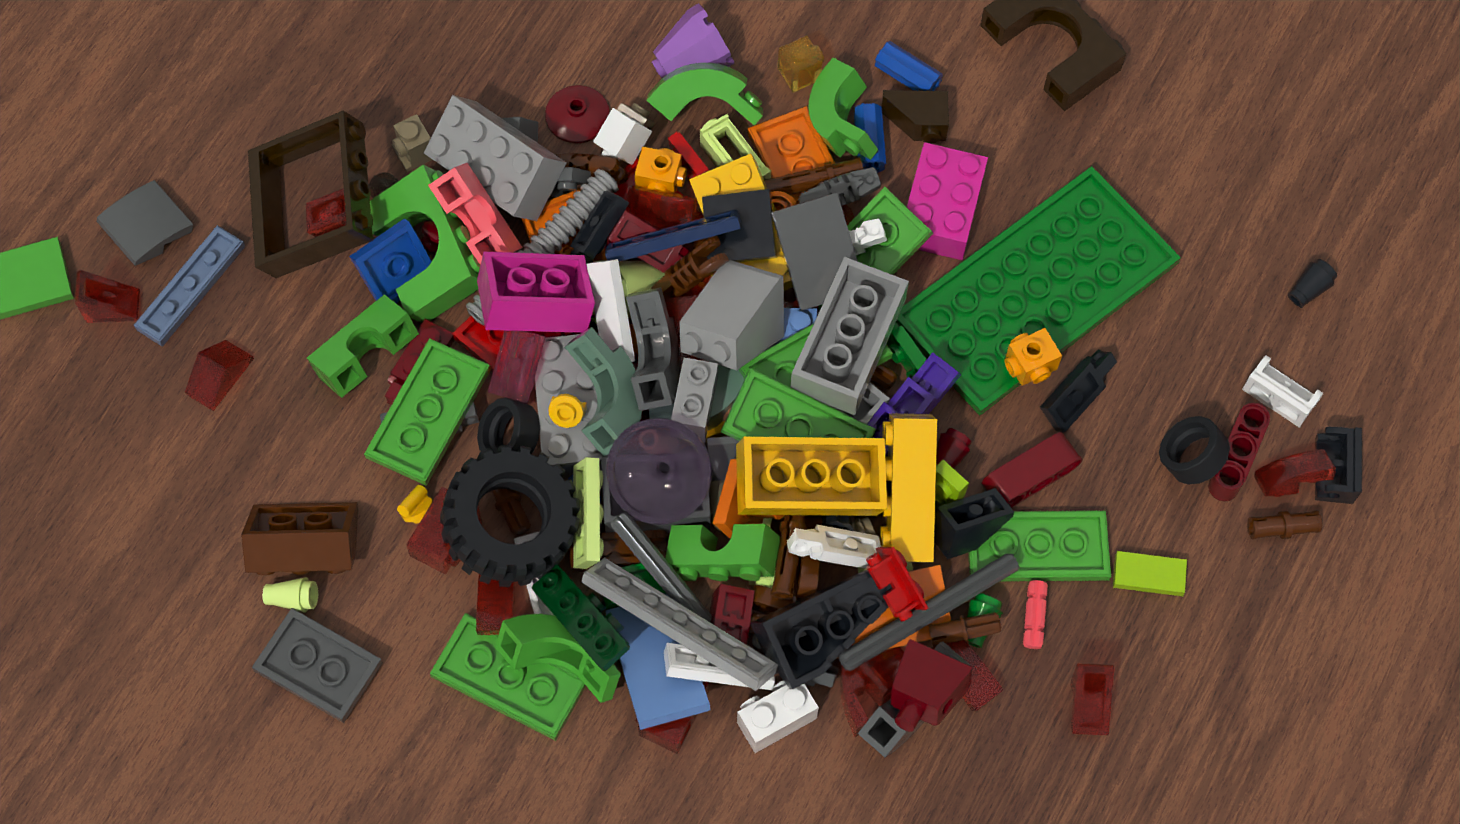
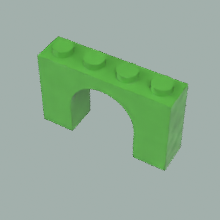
M425 165L420 166L370 200L371 215L373 217L372 233L376 236L381 235L404 218L410 222L412 227L425 220H433L437 227L439 244L433 261L424 271L396 289L401 304L409 317L421 323L425 319L428 321L433 320L477 291V278L480 270V264L466 244L470 240L467 228L456 214H446L428 186L444 174Z

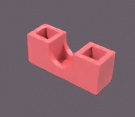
M468 163L454 167L428 185L446 214H456L465 224L470 235V240L466 244L480 265L484 251L515 253L523 248Z

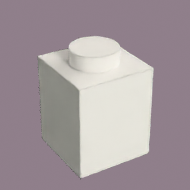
M612 108L593 142L603 148L601 155L616 157L618 161L623 160L633 165L652 131L626 114Z

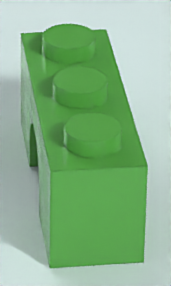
M384 294L309 355L307 360L319 379L342 398L368 377L359 363L361 357L366 352L374 348H384L394 355L419 335L408 313Z
M734 524L730 541L724 548L717 551L718 537L703 525H671L665 559L682 580L696 581L697 577H708L716 581H727L729 577H740L748 581H758L760 577H774L780 536L766 524Z

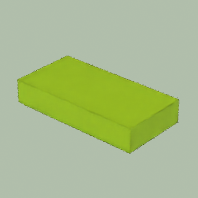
M1117 551L1114 563L1113 588L1183 597L1186 585L1187 560Z

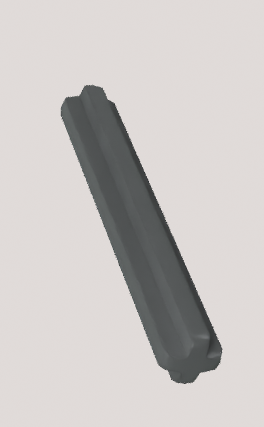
M627 512L618 515L611 522V527L666 594L674 601L710 622L712 615Z

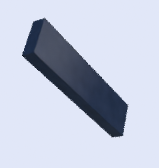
M734 209L609 243L605 251L606 259H618L620 262L741 229L739 212Z

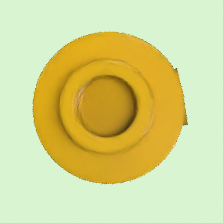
M570 394L552 396L548 410L549 416L560 427H574L585 416L587 403L580 402L578 398Z
M417 485L397 507V511L405 522L421 523L428 519L432 513L431 510L435 504L432 498L428 497L427 489L422 485Z

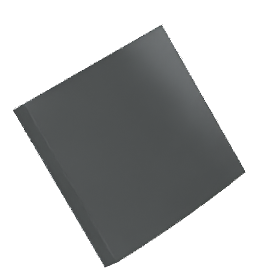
M155 180L135 189L113 203L96 220L134 266L163 254L165 244L192 233L193 223Z

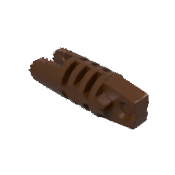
M583 153L555 154L566 162L565 167L590 171L592 177H595L594 172L600 169L607 172L619 185L628 180V172L619 166L620 164L616 157Z
M718 236L707 238L674 265L670 266L664 272L665 276L654 284L651 289L661 287L665 300H669L674 296L679 298L726 264L729 259L725 253L714 255L711 259L706 258V256L720 246L721 242Z

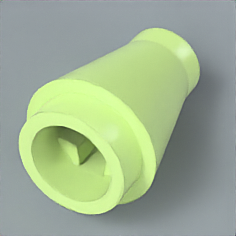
M307 577L275 584H265L262 594L263 602L265 605H275L287 609L293 608L296 611L305 613L308 609H315L317 606L318 586L315 581H309Z

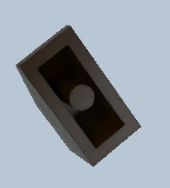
M883 90L882 113L913 141H923L930 144L946 141L949 128L948 91Z

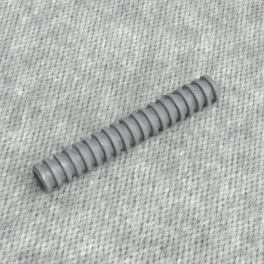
M597 169L594 172L595 177H589L587 179L588 184H582L580 186L581 191H576L573 194L574 198H569L566 201L567 206H561L559 208L560 213H554L552 215L553 220H548L545 223V228L538 230L539 235H533L530 238L531 243H525L523 245L524 250H519L517 253L555 254V251L559 252L562 249V244L569 242L568 237H574L576 229H581L583 222L586 221L603 192L607 190L616 193L619 190L616 181L604 170ZM475 295L473 297L474 302H468L466 308L468 313L478 323L485 325L480 296Z

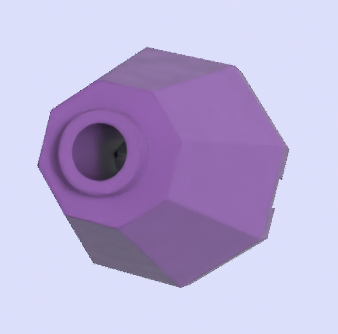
M699 3L685 12L653 51L656 59L652 61V64L661 78L677 68L693 63H717L728 67L734 64L731 53L713 23L707 21L706 17H708V14Z

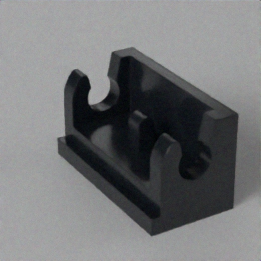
M1326 427L1325 433H1318L1315 437V500L1353 504L1362 493V428Z

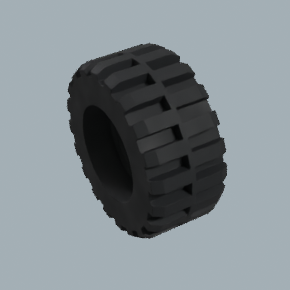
M501 445L497 452L494 453L488 448L481 451L477 459L472 457L463 464L461 470L455 473L450 482L440 512V523L443 524L441 532L443 542L450 544L451 547L448 553L454 561L460 559L464 563L461 569L469 575L473 571L481 575L479 579L481 582L489 584L491 579L498 580L499 587H510L512 582H518L520 586L530 584L533 578L541 579L555 565H558L574 541V535L578 530L580 521L577 517V513L580 510L579 499L573 498V493L576 490L572 480L564 481L562 476L565 470L559 464H556L554 467L547 462L550 457L542 452L536 457L530 454L531 448L520 446L518 452L511 451L510 445ZM497 489H512L525 494L535 503L542 518L540 532L532 541L523 544H508L498 541L485 531L478 519L477 508L481 498L486 493Z

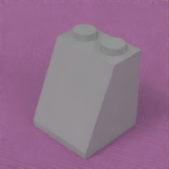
M729 260L714 273L680 320L681 352L737 371L784 337L783 276Z

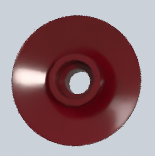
M581 85L569 86L556 92L548 101L545 110V118L549 130L557 138L569 143H585L595 139L610 114L606 99L595 89ZM574 107H582L579 111L572 110Z

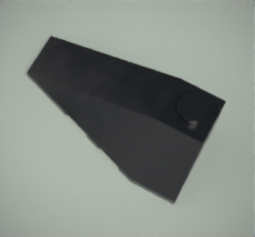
M864 570L771 612L750 624L765 657L778 664L777 673L790 689H794L824 674L832 666L831 663L855 642V639L869 624H873L886 611L888 605L882 595L891 590L892 587L889 584L883 589H878L869 571Z

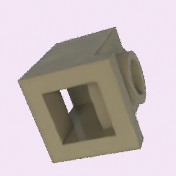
M417 114L393 125L396 138L392 140V148L407 172L433 160L424 154L431 137Z

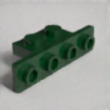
M555 565L549 573L532 585V590L602 671H607L630 649L629 643L620 634L624 629L623 625L611 612L604 616L602 612L607 607L593 592L586 596L559 565Z

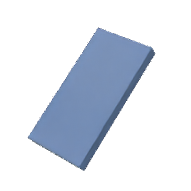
M622 607L606 610V615L611 612L623 625L624 629L620 634L630 645V649L619 660L640 730L711 710L703 681L666 676L664 660L666 643H680Z

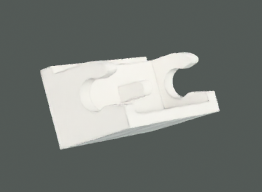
M1265 355L1249 376L1242 390L1300 428L1320 400L1323 392L1317 390L1315 394L1311 393L1270 366L1271 358Z

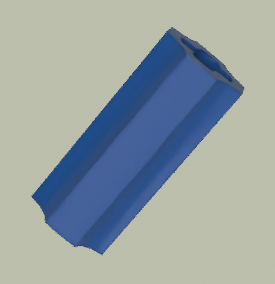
M891 41L886 42L875 59V67L914 91H936L942 81L943 74Z
M862 103L855 107L854 124L868 134L878 148V152L871 160L861 154H858L857 158H861L863 169L874 167L877 173L885 170L886 164L882 107L876 103Z

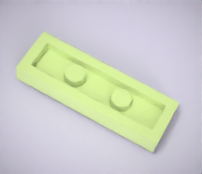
M586 457L573 466V484L576 489L573 493V498H578L580 510L577 513V517L580 519L579 527L573 541L574 568L588 569L600 562L604 551V543L602 538H600V524L604 514L603 506L600 504L603 472L599 467V458Z

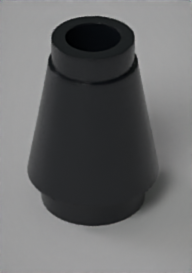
M1317 259L1314 263L1310 262L1292 290L1288 293L1289 299L1296 306L1303 308L1306 304L1334 286V280L1337 278L1336 271L1322 259Z

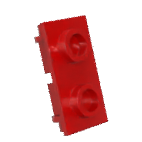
M877 547V553L866 558L868 563L866 568L878 589H883L889 584L891 585L892 589L882 596L893 616L898 617L902 622L913 616L911 610H927L928 606L923 599L924 592L921 586L912 580L906 569V559L901 552L894 547Z

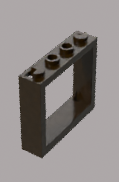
M344 110L248 150L255 268L274 278H279L373 241V217L370 209L371 189L368 184V158L365 149L366 131L361 121ZM340 142L347 225L285 249L280 166Z

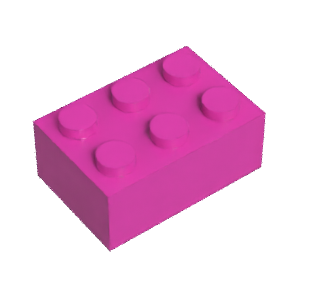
M924 142L907 208L933 234L918 250L963 261L988 157Z
M483 252L477 284L485 330L581 333L588 330L595 301L584 255Z

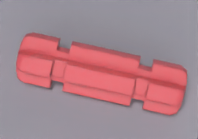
M1032 580L1028 585V601L1026 602L1024 626L1026 630L1023 638L1025 648L1041 649L1043 645L1044 633L1041 631L1045 627L1047 601L1044 599H1046L1048 584L1044 581Z

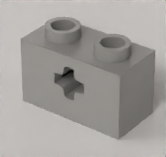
M684 357L670 421L671 437L705 443L718 381V363Z

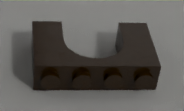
M995 0L983 9L980 26L1000 46H1003L1028 27L1037 24L1055 25L1070 34L1076 43L1077 51L1047 73L1043 88L1064 112L1122 69L1126 56L1122 45L1117 40L1112 39L1102 29L1101 24L1095 18H1091L1081 8L1077 0Z

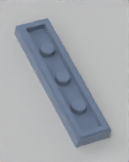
M217 225L134 324L135 329L163 347L245 248L244 242Z

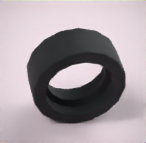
M500 398L491 403L483 413L478 426L477 440L479 450L483 451L490 448L493 453L497 452L499 446L504 445V430L508 421L513 416L514 430L511 440L507 445L511 446V451L518 452L520 446L531 448L530 454H532L536 448L540 432L538 414L533 406L510 398Z
M1195 416L1177 422L1167 431L1160 444L1159 456L1162 464L1179 482L1188 485L1200 484L1211 479L1223 468L1228 460L1230 446L1227 437L1211 419ZM1201 438H1209L1207 447L1197 458L1189 462L1179 463L1182 453L1191 443Z

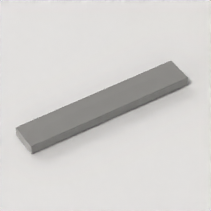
M603 558L584 572L583 584L753 690L757 691L775 675L778 664L608 559Z

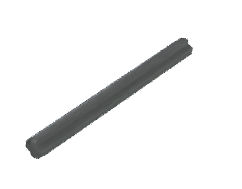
M1013 554L1001 556L926 601L927 610H911L913 613L911 618L902 622L898 618L847 650H844L838 656L841 665L845 670L849 671L857 668L1015 573L1019 569L1015 556Z

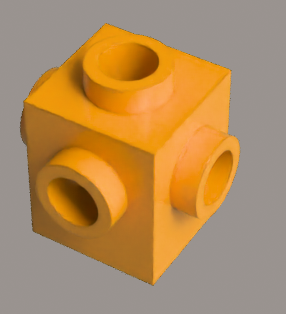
M642 146L635 171L636 191L648 193L655 198H675L677 187L683 188L687 171L686 168L682 167L681 154L667 148L653 149Z
M1043 328L1033 334L1023 333L1012 339L1004 362L1008 373L1013 378L1017 377L1021 386L1030 382L1038 384L1046 380L1051 375V372L1058 369L1062 355L1046 328Z

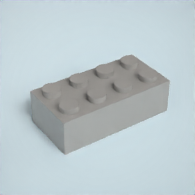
M452 95L424 151V154L448 171L468 163L495 204L514 217L534 221L538 220L566 165L564 160L477 101Z
M844 257L792 371L791 388L819 402L856 415L906 300L909 281Z
M580 334L531 339L540 423L541 452L550 457L547 462L552 467L559 464L565 470L562 476L563 479L573 475V466L586 457L599 458V467L602 471L601 457L603 455L581 431L596 412V390L586 372L564 348L573 338ZM570 394L578 398L580 402H586L585 416L582 417L576 426L571 428L556 425L551 420L548 411L552 396ZM612 452L604 457H612Z

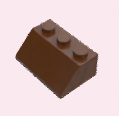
M357 502L253 504L241 534L245 573L256 572L258 575H271L275 572H292L293 574L302 575L311 571H327L331 574H339L346 570H352L357 544Z

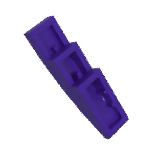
M932 352L912 379L908 377L888 403L883 402L867 423L868 426L876 429L872 438H882L883 421L889 422V413L929 414L961 374ZM885 445V456L887 457L888 445Z

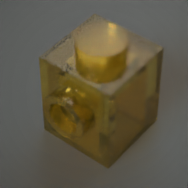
M807 35L780 47L778 52V69L791 91L795 92L815 83L822 71V63L824 62V56L820 47L813 45Z

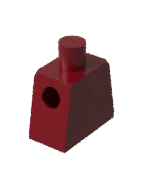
M910 639L904 651L891 691V705L900 710L894 720L897 726L905 731L912 732L920 720L933 726L939 725L969 690L973 667Z

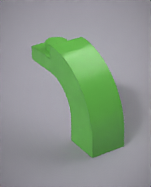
M832 58L821 71L812 87L809 98L810 120L821 138L837 156L841 157L847 151L853 156L861 154L871 160L878 152V148L865 131L847 122L852 105L865 91L867 86L855 68Z
M693 63L675 69L654 86L648 93L646 100L670 121L690 101L705 96L717 97L726 101L753 125L763 116L762 101L751 91L748 90L746 93L742 91L747 85L748 78L728 66L717 63Z
M529 614L502 621L495 647L514 670L538 663L559 665L575 673L600 703L612 700L621 673L614 664L607 671H602L556 616Z

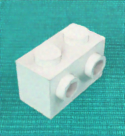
M783 680L772 688V693L761 699L759 696H754L745 701L740 706L741 710L737 712V724L754 753H757L816 720L819 707L805 684L790 689Z

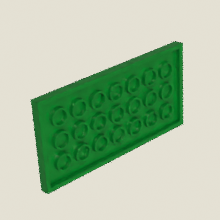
M1091 166L902 307L896 323L898 326L902 325L926 358L933 352L961 374L953 387L980 416L1021 385L1017 377L1013 378L1008 373L1004 362L1012 339L1023 333L1030 335L1046 328L1060 353H1063L1179 264L1181 257Z

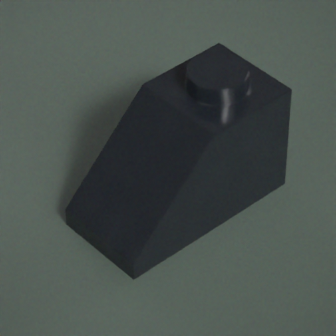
M996 488L938 506L935 513L934 542L947 560L975 551L1013 517L1014 511Z

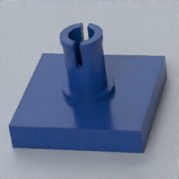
M405 218L349 256L375 301L385 294L395 303L400 301L396 289L424 271L432 262L412 225Z

